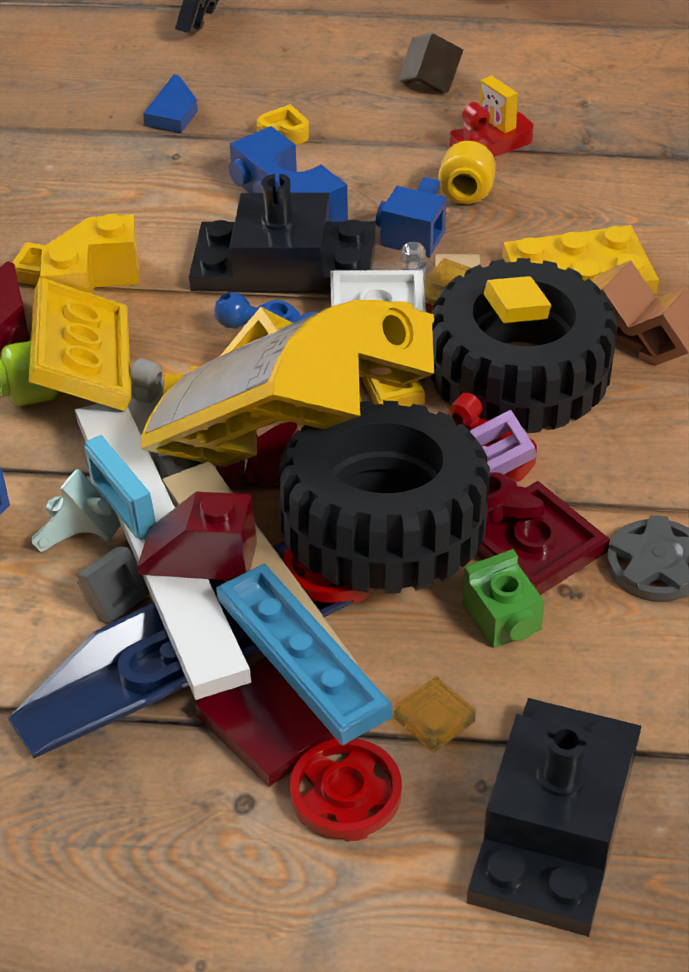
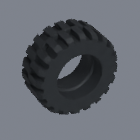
M517 258L516 262L505 263L504 259L491 261L487 267L482 268L480 264L472 267L464 273V277L460 275L455 277L434 302V309L431 312L434 315V322L432 323L434 374L430 376L435 383V389L446 402L450 401V406L462 393L473 394L480 400L483 407L482 413L478 416L481 419L492 420L511 410L522 428L526 429V433L541 432L542 427L551 426L553 430L566 426L570 418L578 420L591 411V407H594L602 400L606 394V387L610 385L617 334V318L613 314L614 308L605 294H601L602 291L590 279L584 281L579 272L569 267L566 270L560 269L554 262L543 260L541 264L530 262V258ZM531 276L551 303L548 319L503 323L484 295L487 280ZM526 342L536 344L538 346H516L507 343Z
M383 400V404L370 405L369 401L360 402L359 417L327 429L304 425L301 431L298 430L286 444L285 451L280 458L281 532L284 534V542L290 552L296 558L299 557V562L313 574L320 571L322 572V577L327 582L340 586L342 582L352 586L354 591L369 593V589L373 588L384 589V594L400 593L401 589L413 586L415 591L430 587L433 580L437 578L443 582L457 573L460 566L464 567L477 554L478 547L483 543L486 533L490 466L487 463L488 457L478 440L463 424L456 426L452 417L440 411L437 414H433L428 411L426 406L414 403L411 407L399 405L398 401Z

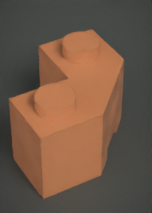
M631 260L598 274L592 280L602 291L601 294H605L614 308L613 314L617 318L615 345L619 343L638 351V359L654 366L689 353V285L656 298Z

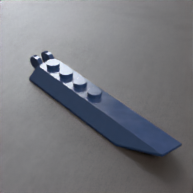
M284 541L272 546L282 561L288 548ZM208 579L218 600L216 587L226 582L225 580ZM374 589L372 592H370V594H372V593H374V592H376V591H378V590H380V589ZM353 600L337 603L313 601L323 617H326L352 604ZM219 602L243 656L246 657L260 650ZM155 604L148 605L94 631L8 717L9 723L33 759L189 686Z

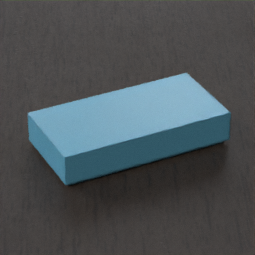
M102 435L85 441L84 449L91 482L134 536L140 540L145 539L149 528L156 523L151 493Z

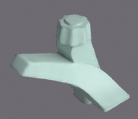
M76 469L60 488L62 496H56L48 500L45 509L51 520L32 536V544L40 552H43L68 537L85 532L96 534L109 541L121 524L116 512L79 469Z

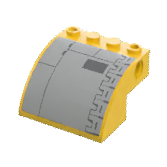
M352 300L325 308L226 353L181 377L161 397L149 416L141 435V450L204 463L210 461L214 465L226 467L256 456L257 429L280 421L285 423L290 421L298 426L307 425L327 429L359 417V375L399 388L434 374L432 331L434 315L414 309L413 304L409 302Z

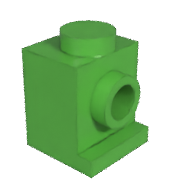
M513 549L464 567L462 603L493 648L513 640H524L534 632L542 630L545 601L517 564L518 556Z

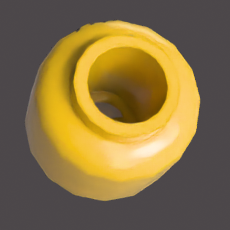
M462 141L449 148L442 159L438 179L440 180V188L445 196L453 202L464 205L478 203L488 196L493 187L496 174V162L493 154L486 146L476 141Z

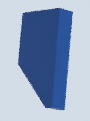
M173 74L143 113L146 126L182 133L197 113V99L179 75Z

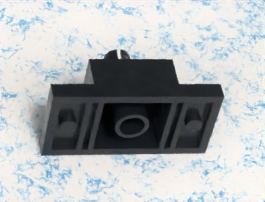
M270 174L261 181L263 193L240 194L235 222L225 220L201 222L189 273L191 291H331V271L373 270L377 237L376 221H332L329 192L291 193L290 178L284 174H279L280 187L276 189L275 174Z
M531 698L527 699L523 715L516 714L486 808L484 839L467 890V904L583 936H590L640 739L641 725Z

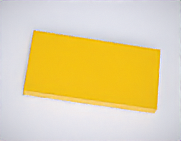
M43 277L39 278L33 297L29 382L126 412L132 397L128 307L125 304Z

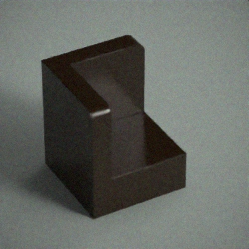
M432 32L413 37L398 81L403 84L420 81L440 93H447L450 91L463 49Z

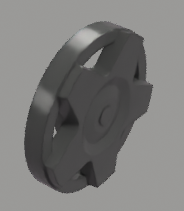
M652 515L649 516V519L630 523L614 533L608 548L607 565L613 580L623 590L645 600L662 602L681 599L689 595L688 527L670 521L668 516ZM617 556L630 562L625 571L621 569ZM656 580L664 582L669 587H655L648 584Z

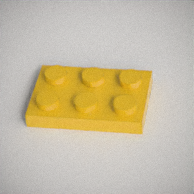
M631 225L611 226L606 229L583 232H567L561 235L538 238L527 237L521 240L503 242L502 257L505 263L516 262L517 258H530V262L541 264L543 260L556 263L560 269L566 270L569 267L579 272L584 281L588 279L592 281L598 274L631 260L653 294H657L659 278Z

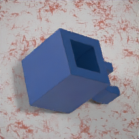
M424 177L417 190L396 186L388 200L380 203L376 214V226L381 227V246L428 258L431 257L445 234L446 197L436 195L440 189V180Z

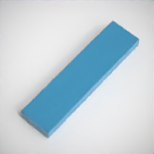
M265 563L216 587L218 601L341 745L393 718L392 703Z

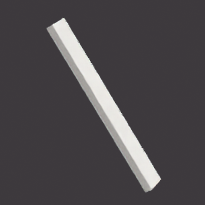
M97 403L75 409L77 423L85 441L102 435L151 493L155 522H158L175 507L149 451L141 450V434L129 408L127 407L125 412ZM117 515L138 564L146 538L143 540L136 538ZM143 575L195 700L251 683L249 666L209 580Z

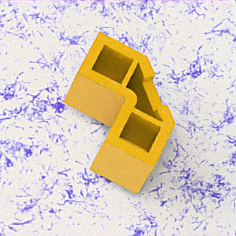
M106 214L88 217L43 246L40 278L43 277L94 294V288L139 285V251L134 214Z

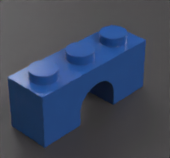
M272 126L230 143L231 163H229V173L237 186H241L249 193H263L261 181L264 177L275 174L277 189V187H280L279 174H284L290 178L291 193L329 192L332 221L348 220L347 184L323 165L307 171L297 172L296 145Z

